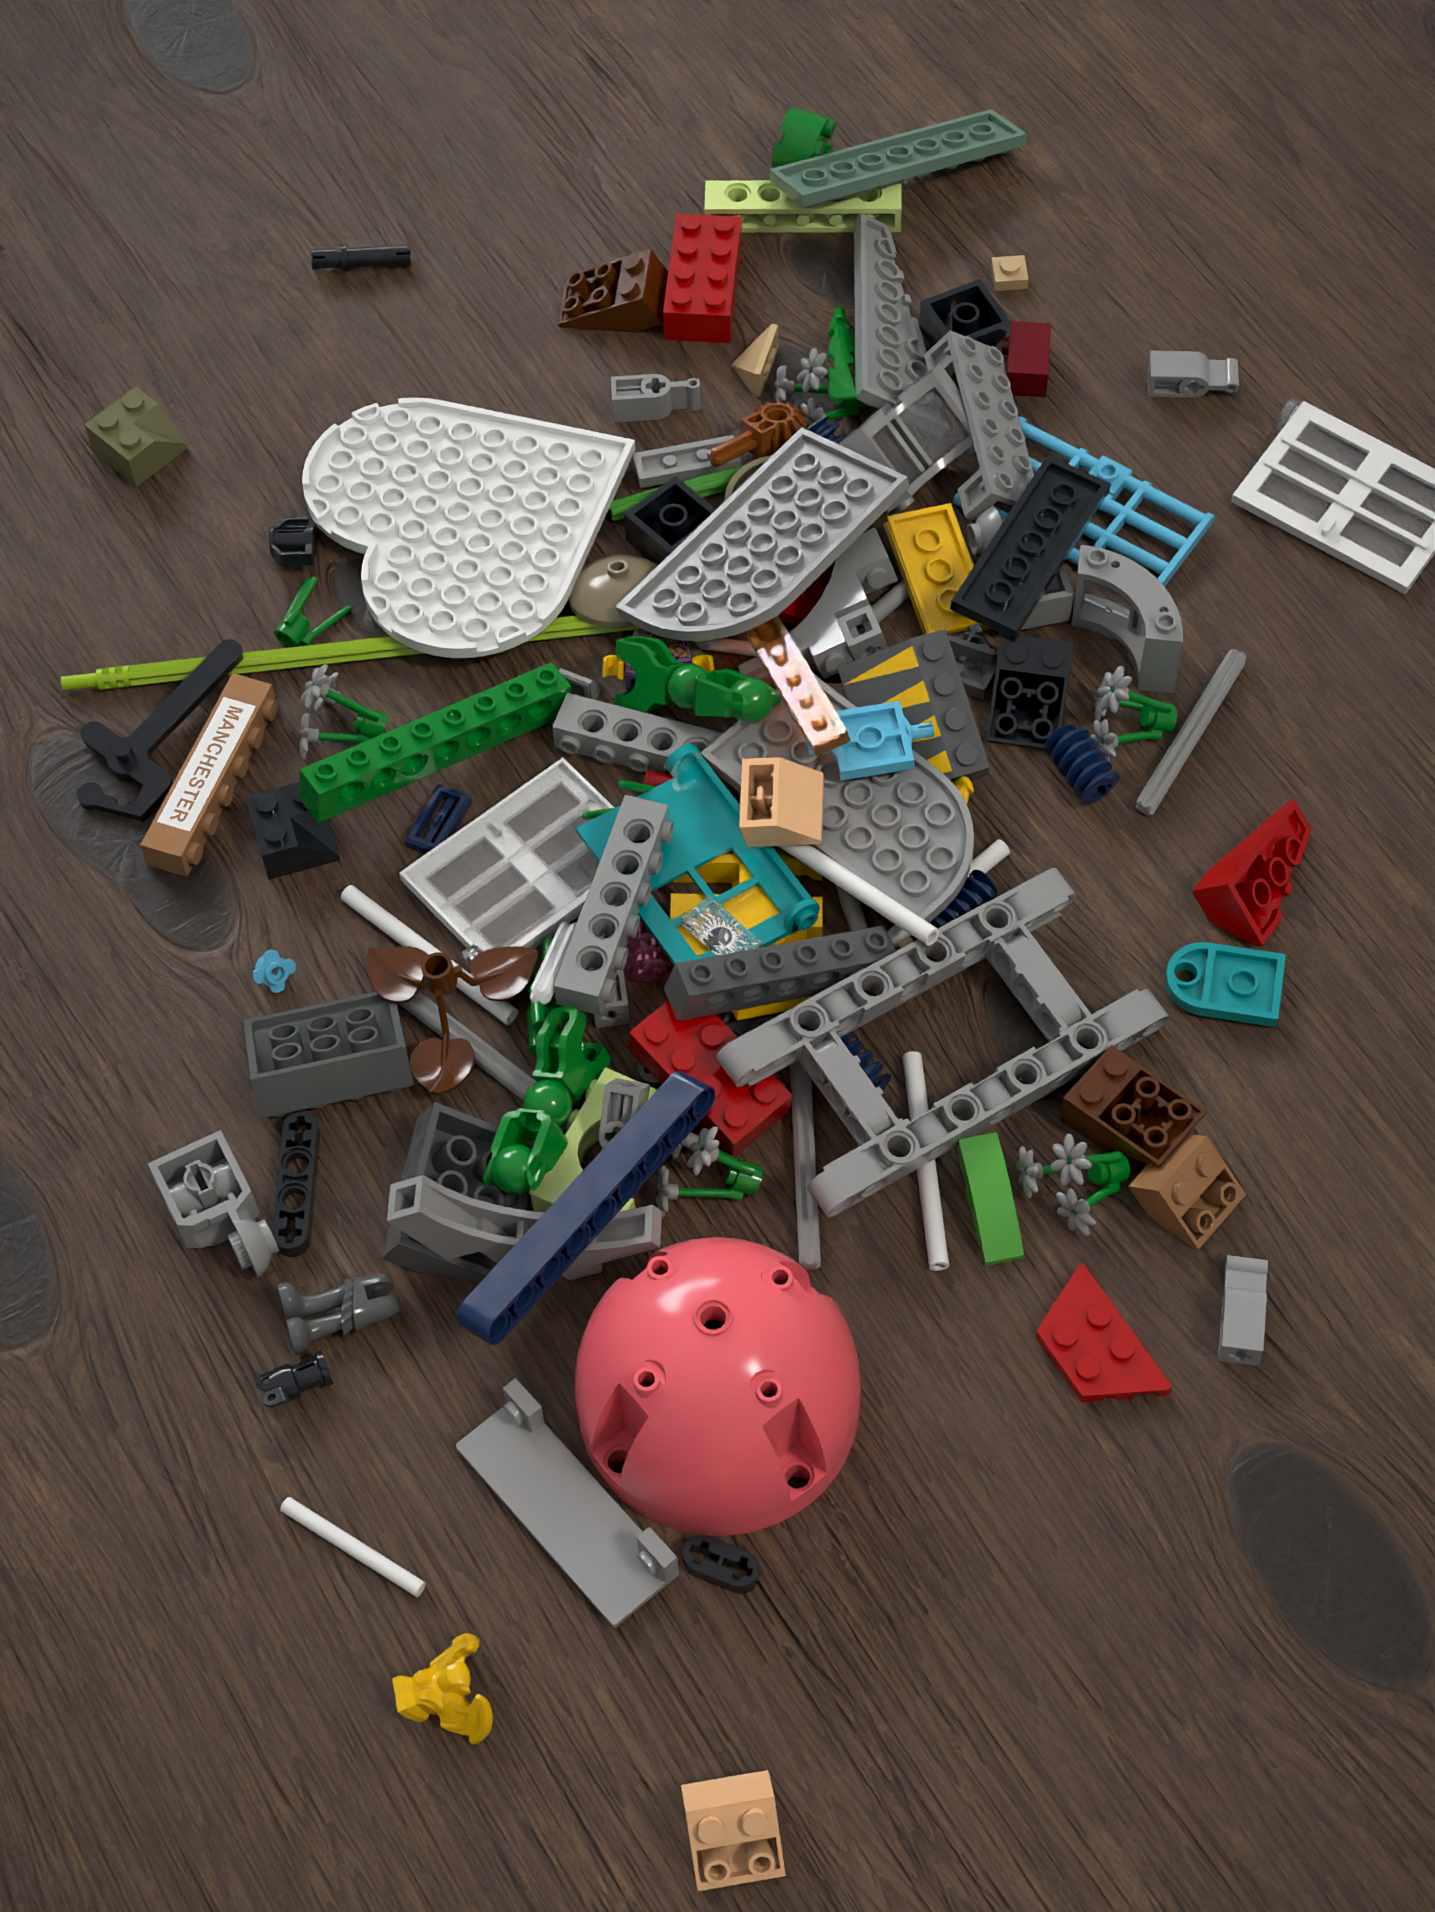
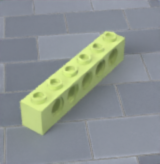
M770 180L705 181L704 210L705 215L742 217V233L854 232V221L860 213L888 225L890 232H901V183L886 184L875 187L870 192H857L847 195L846 198L841 200L832 199L818 203L817 206L812 208H802L772 184Z

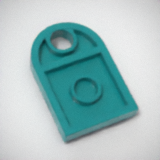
M1208 942L1188 944L1176 951L1169 960L1165 975L1166 990L1171 1000L1178 1007L1191 1014L1276 1027L1279 1017L1286 954ZM1180 970H1187L1194 974L1195 979L1190 982H1183L1175 976V973Z

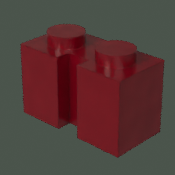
M1011 321L1012 329L1010 330V335L1003 337L1002 355H1008V360H1004V365L1011 384L1012 395L1046 397L1051 323Z

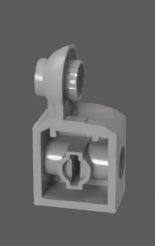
M994 506L984 510L978 516L975 523L968 524L967 539L973 555H982L1005 520L1004 517H1000ZM1063 565L1021 630L1069 621L1075 593Z
M221 1130L147 1163L186 1248H204L229 1240L242 1269L252 1266L257 1278L266 1271L272 1255L279 1252V1248L265 1219L259 1222L255 1221L260 1214L255 1199Z

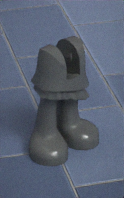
M390 1274L354 1276V1280L345 1279V1284L339 1287L310 1295H300L291 1283L283 1282L277 1284L295 1355L304 1353L311 1343L339 1330L343 1331L344 1336L354 1329L357 1333L364 1327L381 1322L400 1313L398 1299L394 1296H384L394 1289ZM342 1307L340 1312L313 1320H304L307 1317Z

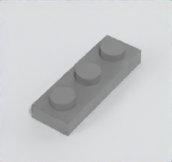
M734 435L633 453V463L640 488L665 484L675 476L682 481L741 466L740 456L718 467L712 466L707 457L708 450L734 438Z

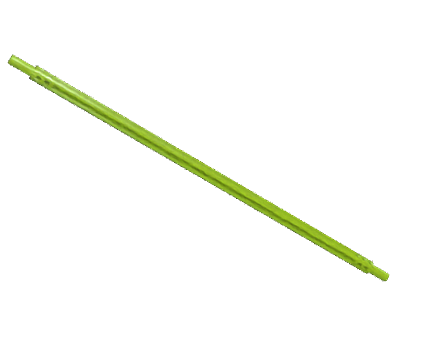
M576 615L556 617L547 628L527 642L637 630L640 627L635 625L610 628L590 624ZM391 636L243 652L244 659L227 676H231L232 673L239 675L426 653L409 648ZM206 657L96 669V673L61 676V685L63 691L91 687L106 690L184 681Z

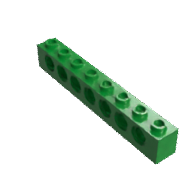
M552 662L300 769L299 799L317 823L325 821L554 721L566 694L571 693V685Z

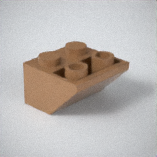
M1188 1134L1159 1168L1147 1164L1128 1186L1149 1217L1194 1249H1200L1246 1195L1209 1138L1194 1134Z

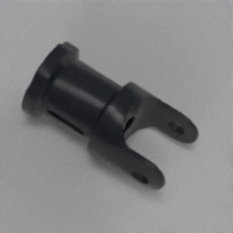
M321 1351L316 1352L314 1358L293 1366L287 1363L274 1368L272 1371L260 1375L256 1380L257 1388L265 1391L262 1396V1402L268 1407L301 1397L302 1392L322 1384L326 1386L333 1385ZM264 1380H269L267 1384H263ZM271 1396H275V1397H276V1398H275L274 1400H272V1401L269 1400V1398H270Z

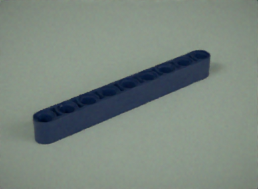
M680 1070L670 1075L468 1295L457 1312L456 1321L458 1326L490 1345H497L504 1340L707 1115L715 1100V1089Z

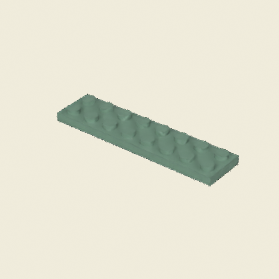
M993 109L772 168L770 169V182L802 208H812L821 202L832 199L841 200L846 198L847 195L857 192H870L875 187L886 184H899L904 179L915 176H927L933 171L944 168H956L959 164L969 161H982L987 156L998 153H1010L1013 149L1026 146L1027 134Z

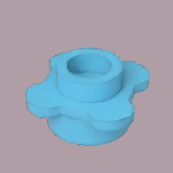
M271 949L258 959L255 970L252 973V978L257 984L264 983L269 986L272 992L279 993L284 990L285 981L289 974L295 972L296 964L292 959L281 958L276 950ZM277 968V972L272 974L271 971Z

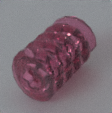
M640 920L635 938L629 937L627 942L628 958L623 969L627 980L638 983L662 979L671 972V964L668 962L669 958Z

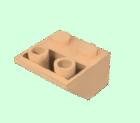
M781 757L742 759L739 828L746 846L822 844L823 772Z
M768 1770L681 1785L698 1891L786 1876L775 1798Z

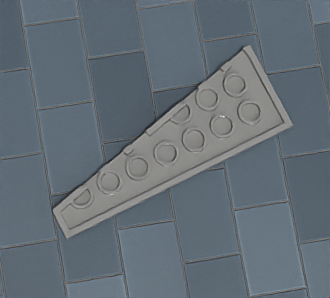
M860 213L854 221L855 390L857 393L856 399L866 405L880 409L888 402L894 407L897 404L894 399L904 389L928 372L924 361V354L927 351L917 318L911 317L909 305L912 303L910 295L904 294L901 283L905 278L903 271L898 268L894 261L897 252L888 225ZM933 388L898 415L902 420L940 437L949 429L948 422L943 421L939 409L943 406L941 397L935 396Z

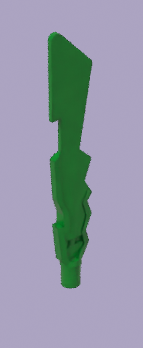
M836 307L832 312L833 317L829 322L828 335L831 336V340L828 343L827 357L833 360V368H828L829 397L832 400L856 399L857 393L848 367L855 365L852 357L855 351L853 347L855 341L851 336L852 329L847 322L845 309Z

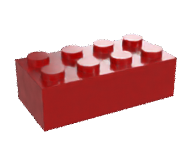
M676 214L663 308L664 340L731 343L743 245L742 217Z
M668 1000L629 1031L628 1050L661 1085L670 1075L680 1070L712 1086L715 1089L714 1103L698 1125L702 1129L707 1128L708 1131L714 1126L718 1127L714 1140L719 1141L718 1146L723 1152L736 1157L789 1112L793 1095L773 1074L752 1086L746 1084L736 1087L716 1059V1055L725 1045L738 1037L716 1014L677 1021Z

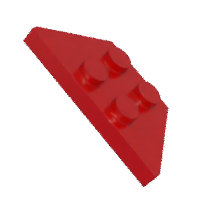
M1084 1263L1079 1265L1037 1329L1035 1337L1080 1402L1101 1401L1104 1398H1114L1116 1400L1133 1399L1136 1394L1158 1393V1397L1171 1394L1172 1385Z

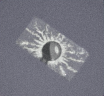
M710 896L681 917V925L716 956L762 948L763 943Z

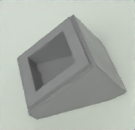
M561 668L559 670L571 685L570 694L596 700L603 689V685Z

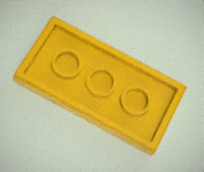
M951 503L888 516V522L883 525L923 635L945 628L948 635L967 631L969 625L977 624L978 622L950 610L951 600L974 567ZM978 623L983 631L992 630Z

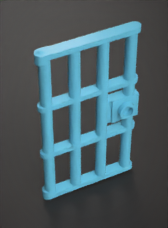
M1020 416L1019 421L1025 438L1070 460L1069 465L1076 468L1082 466L1090 470L1089 474L1111 483L1109 493L1099 509L1116 518L1106 530L1091 522L1088 524L1083 535L1097 541L1093 547L1103 549L1108 547L1160 574L1157 579L1165 587L1210 528L1215 515L1209 512L1207 514L1200 512L1152 487V483L1146 480L1142 482L1132 477L1131 469L1104 455L1097 459L1089 455L1088 450L1084 448L1077 449L1027 423V419ZM1029 457L1032 463L1033 474L1035 475L1042 463ZM1124 488L1134 493L1125 506L1114 501ZM957 492L954 496L953 504L962 508L959 493ZM1143 499H1146L1197 525V527L1187 539L1135 512V509ZM994 506L1000 517L1006 519L1009 513ZM1127 523L1179 551L1168 563L1116 536V534ZM1073 548L1066 560L1078 566L1080 551Z

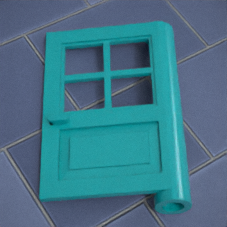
M686 744L670 754L665 764L666 769L674 778L651 789L649 792L637 796V798L668 805L670 821H674L671 841L664 843L661 849L663 860L660 871L657 875L652 874L649 883L652 885L651 892L688 874L708 901L673 920L669 919L652 894L646 906L641 905L638 912L640 920L675 966V963L717 956L718 952L715 955V952L712 950L697 956L677 929L683 923L686 924L699 917L696 915L697 912L700 914L706 913L705 909H707V906L709 910L714 909L717 913L719 911L720 918H724V922L727 925L733 923L731 926L737 927L732 932H738L739 934L737 935L741 934L742 937H746V939L737 941L754 945L756 948L767 947L797 930L810 928L818 919L819 904L809 895L772 846H746L739 828L740 804L703 758L696 745ZM620 806L576 828L577 835L598 863H600ZM638 840V841H635L634 843H643V842H645V841H644V840ZM732 850L752 878L715 896L696 869ZM627 871V872H624V873H622V874H624V875H630V874H633V873H635V872ZM759 885L779 913L742 932L722 904ZM736 943L737 945H735L736 948L741 947V949H743L744 951L756 949L751 947L749 948V946L747 945H740V943Z

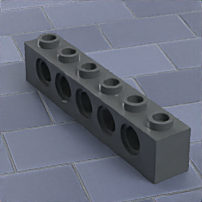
M883 925L675 963L664 991L676 1020L682 1021L813 996L896 952Z

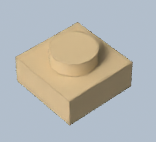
M1024 255L991 258L995 291L1028 289L1029 279Z

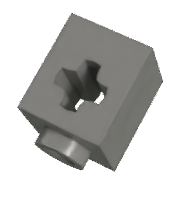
M870 604L837 619L855 661L888 648ZM863 624L864 629L858 631L856 626Z

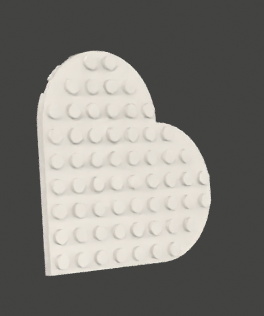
M430 398L398 399L399 404L379 407L378 403L352 412V418L338 426L334 423L313 445L303 469L302 484L304 497L312 519L335 542L348 549L365 554L361 570L363 593L366 605L376 623L389 636L409 648L430 655L450 658H473L506 651L535 637L556 619L569 599L573 586L635 452V440Z

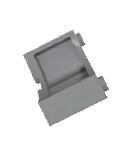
M940 363L904 389L894 399L897 403L894 407L889 402L866 419V422L859 427V430L856 428L839 443V445L907 476L910 487L888 508V513L894 508L899 513L915 501L912 495L963 452L967 456L975 452L961 392Z
M1080 545L1071 626L1092 630L1110 640L1117 639L1128 651L1127 656L1131 660L1137 674L1138 690L1174 694L1183 645V628L1181 617L1173 598L1153 574L1133 560L1103 548Z

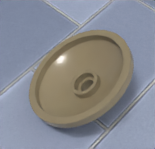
M614 555L592 561L582 567L567 600L568 605L576 616L593 625L610 628L635 626L633 623L621 618L615 606L658 565L648 559L632 555Z

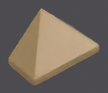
M771 324L731 364L751 393L756 397H761L778 351V325Z

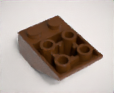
M648 249L568 274L566 276L557 325L560 328L631 333L662 325L668 270L653 250Z
M1111 1045L1063 1097L1061 1121L1095 1144L1113 1151H1121L1126 1156L1159 1168L1203 1119L1207 1111Z

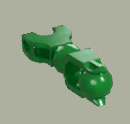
M630 636L616 640V657L631 665L635 672L636 683L635 687L627 689L621 694L615 693L614 705L648 713L649 711L659 710L673 702L683 710H695V715L734 717L744 724H757L771 713L773 707L781 703V694L767 685L766 682L729 669L707 672L696 664H686L677 661L672 656L669 648L659 639Z
M562 1006L553 1009L546 1017L537 1035V1065L532 1074L536 1083L526 1091L522 1105L523 1108L507 1112L500 1121L491 1146L493 1154L483 1174V1182L486 1186L496 1184L503 1191L515 1195L531 1191V1189L535 1191L540 1186L545 1174L553 1170L568 1145V1139L559 1126L570 1117L572 1101H579L583 1092L589 1089L591 1082L594 1079H599L604 1068H608L610 1064V1055L603 1044L582 1043L586 1022L577 1008L573 1006ZM566 1021H568L567 1024L565 1025V1027H564V1029H563L561 1035H560V1034H559V1029H560V1027H561ZM530 1140H535L533 1149L525 1146Z

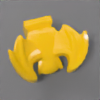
M465 1633L454 1638L452 1646L432 1660L428 1669L419 1670L413 1677L397 1676L392 1678L399 1714L418 1723L427 1720L429 1714L437 1715L440 1719L441 1728L455 1734L469 1736L471 1744H478L489 1735L492 1729L493 1714L486 1697L477 1694L472 1703H469L464 1696L470 1693V1671L465 1663V1658L475 1653L479 1647V1638L473 1634Z

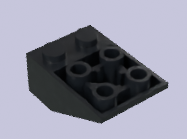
M1001 634L986 741L1044 749L1047 738L1056 729L1061 727L1063 723L1074 642L1017 635L1014 640Z

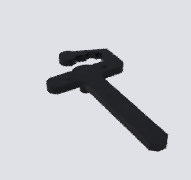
M234 639L223 640L130 736L120 737L98 721H91L83 726L81 738L85 745L107 761L113 774L123 779H132L142 787L134 805L128 802L126 805L120 806L116 797L105 795L98 784L92 782L83 784L77 791V799L84 809H96L144 821L166 798L173 785V780L167 771L150 759V756L244 659L243 648L240 643Z

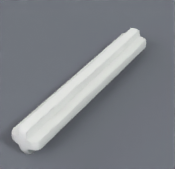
M566 920L560 923L531 986L530 999L534 1003L540 1001L545 1005L550 1002L554 993L553 985L576 923L569 924Z

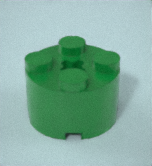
M791 107L780 128V131H783L780 142L776 141L774 147L772 168L831 153L833 144L828 143V141L834 134L837 121L801 108Z

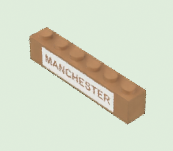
M232 673L140 844L148 866L187 877L193 865H197L203 855V846L208 836H212L215 833L219 823V815L224 806L227 807L231 803L234 787L239 777L245 776L252 752L260 747L268 722L273 721L277 715L278 701L275 699L272 684Z

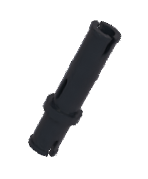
M410 244L356 248L340 245V248L311 249V257L313 258L311 259L312 270L342 268V271H349V268L411 266Z

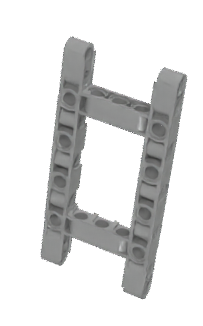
M1057 868L1046 870L938 928L939 936L932 945L928 946L919 939L736 1038L717 1053L716 1059L736 1087L746 1084L752 1086L799 1060L856 1140L859 1147L824 1166V1171L813 1178L807 1185V1189L827 1217L830 1218L845 1211L898 1179L905 1177L958 1146V1139L978 1135L1084 1074L1111 1045L1123 1051L1157 1031L1169 1020L1170 1016L1149 989H1144L1140 992L1136 989L1091 1014L1032 936V931L1060 917V912L1067 908L1077 896ZM990 924H994V925H996L998 928H994V927H992ZM927 957H932L936 959L938 962H933L929 960ZM987 958L1049 1043L1037 1050L1033 1047L997 1067L993 1075L973 1085L971 1082L934 1103L931 1110L912 1121H909L908 1118L906 1120L898 1119L883 1099L882 1095L884 1092L880 1087L876 1088L861 1068L859 1057L857 1055L853 1057L840 1038ZM864 991H871L876 996H870L866 994ZM800 1025L809 1026L813 1031H806ZM1078 1043L1086 1045L1089 1049L1081 1047ZM1016 1078L1024 1079L1028 1085L1020 1083ZM953 1113L962 1115L966 1118V1121L957 1119ZM889 1150H897L903 1157L893 1156Z

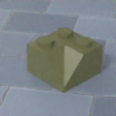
M137 386L84 424L92 452L135 487L139 486L188 449L186 442L160 405Z

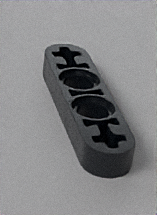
M297 1111L288 1115L282 1126L272 1235L279 1248V1253L287 1257H296L305 1253L311 1242L320 1130L314 1115L306 1111ZM301 1125H306L308 1129L303 1133L304 1146L298 1145L295 1133L299 1131ZM296 1158L306 1159L309 1165L305 1171L297 1174L288 1171V1164ZM299 1193L306 1197L305 1203L299 1208L290 1209L284 1205L285 1199L291 1194ZM289 1220L295 1221V1228L298 1236L294 1237L293 1243H286L285 1237H288L290 1234Z

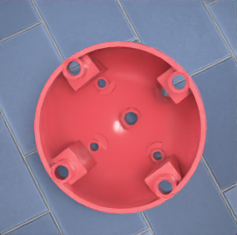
M711 1237L692 1239L658 1250L650 1255L647 1268L633 1280L620 1278L613 1283L592 1312L583 1333L576 1359L574 1391L578 1424L587 1455L606 1486L622 1502L645 1518L670 1529L697 1535L728 1536L758 1531L786 1520L811 1504L831 1484L843 1467L856 1436L860 1415L861 1378L855 1342L841 1310L831 1297L819 1294L811 1287L808 1272L802 1265L785 1254L762 1244L743 1239ZM714 1320L724 1324L716 1330L704 1327L707 1322ZM645 1384H651V1385H652V1386H650V1387H643V1385H645ZM767 1394L774 1395L773 1397H765ZM624 1462L622 1473H616L611 1470L615 1464ZM800 1477L804 1478L808 1484L803 1488L796 1489L788 1485V1481L792 1478Z

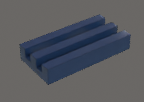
M438 784L405 839L406 847L412 850L414 847H417L420 853L426 854L452 836L472 804L471 796ZM447 796L448 799L433 820V824L425 838L421 839L420 836L443 797ZM459 801V802L457 803L455 809L453 810L452 814L450 815L449 819L447 820L445 826L443 827L442 831L440 832V834H439L438 838L436 839L435 843H433V841L435 840L436 836L438 835L440 829L442 828L443 824L445 823L446 819L448 818L450 812L452 811L453 807L455 806L456 802Z

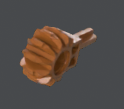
M780 400L777 403L767 401L764 406H756L754 413L741 419L740 435L708 450L707 457L711 465L714 467L721 466L747 452L752 453L758 458L776 453L800 428L806 429L802 409L794 408L793 403L783 404Z

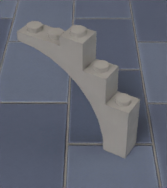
M875 527L861 534L835 560L832 576L821 598L807 617L784 639L770 649L739 665L738 668L741 674L758 678L766 682L773 689H777L803 667L811 673L819 670L822 679L837 674V668L854 662L837 619L869 605L866 594L898 581ZM859 624L856 626V628L859 631L863 629L864 626L863 624Z
M421 1175L390 1184L387 1222L446 1260L480 1251L496 1263H499L545 1212L503 1207L473 1199L445 1188L428 1177ZM654 1205L619 1211L561 1276L567 1280H573L602 1272V1263L660 1248L662 1211Z

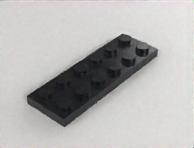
M1047 455L951 600L950 610L1015 640L1105 500L1111 483Z

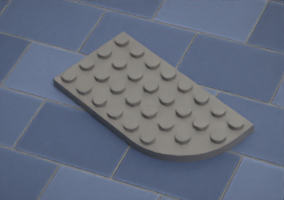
M802 427L615 606L618 615L650 633L682 641L721 639L753 629L777 617L780 612L793 603L910 487L908 478L899 472Z
M805 667L776 689L781 694V703L773 707L771 713L764 720L757 724H744L738 721L701 752L703 758L713 771L739 793H741L742 759L781 757L823 772L822 844H811V846L928 923L954 900L968 877L973 859L974 830L967 804L949 778L918 753L912 750L915 760L914 769L840 781L837 763L832 758L831 753L808 756L807 741L828 739L827 712L857 707Z

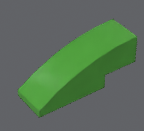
M994 1132L958 1139L957 1156L966 1185V1199L984 1265L989 1266L1024 1259L1015 1203L998 1133Z

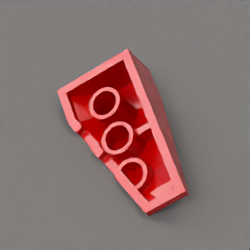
M1295 799L1284 804L1210 868L1192 890L1209 922L1256 947L1263 946L1280 924L1283 915L1279 910L1283 896H1288L1293 886L1289 882L1291 872L1294 866L1300 865L1312 830Z

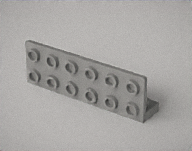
M950 330L924 354L928 371L940 363L949 376L956 373L980 470L958 488L964 517L976 520L984 510L991 507L997 501L1014 506L1034 474L1001 351L994 346H988L973 340L969 336H963Z
M514 1378L503 1387L506 1404L456 1444L457 1451L612 1627H617L679 1575L677 1556L650 1526L642 1532L545 1424L540 1404Z

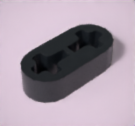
M703 1534L691 1537L683 1547L684 1567L688 1573L696 1578L738 1594L750 1592L759 1582V1563L755 1556L748 1551ZM703 1548H706L709 1552V1558L718 1563L704 1559L701 1565L696 1564L692 1552L700 1553ZM741 1564H746L750 1577L743 1575L740 1581L735 1580L733 1570L725 1567V1565L738 1569Z

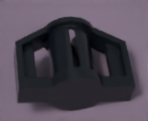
M312 517L284 518L279 524L270 528V553L281 566L313 565L314 557L317 554L318 526Z

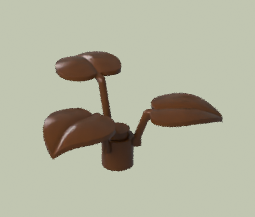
M410 946L368 949L367 967L369 977L374 989L384 1000L391 1003L409 1002L415 997L418 988L424 990L428 987L435 994L443 1040L438 1038L426 1039L413 1049L410 1056V1068L413 1077L430 1094L439 1095L447 1093L460 1086L470 1075L475 1060L473 1048L468 1040L463 1038L450 1040L444 996L450 994L455 989L458 978H461L470 986L479 985L481 994L488 1000L502 1002L514 999L523 993L530 983L538 959L537 950L521 946H506L485 950L475 956L470 962V972L474 977L472 978L463 972L460 965L453 967L450 957L442 952L428 955L425 951Z

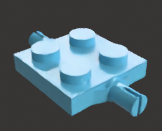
M900 701L827 712L828 739L807 741L806 745L809 757L831 753L832 758L837 763L840 781L914 769L913 740L933 738L934 727L932 722L910 726L908 720L903 715Z

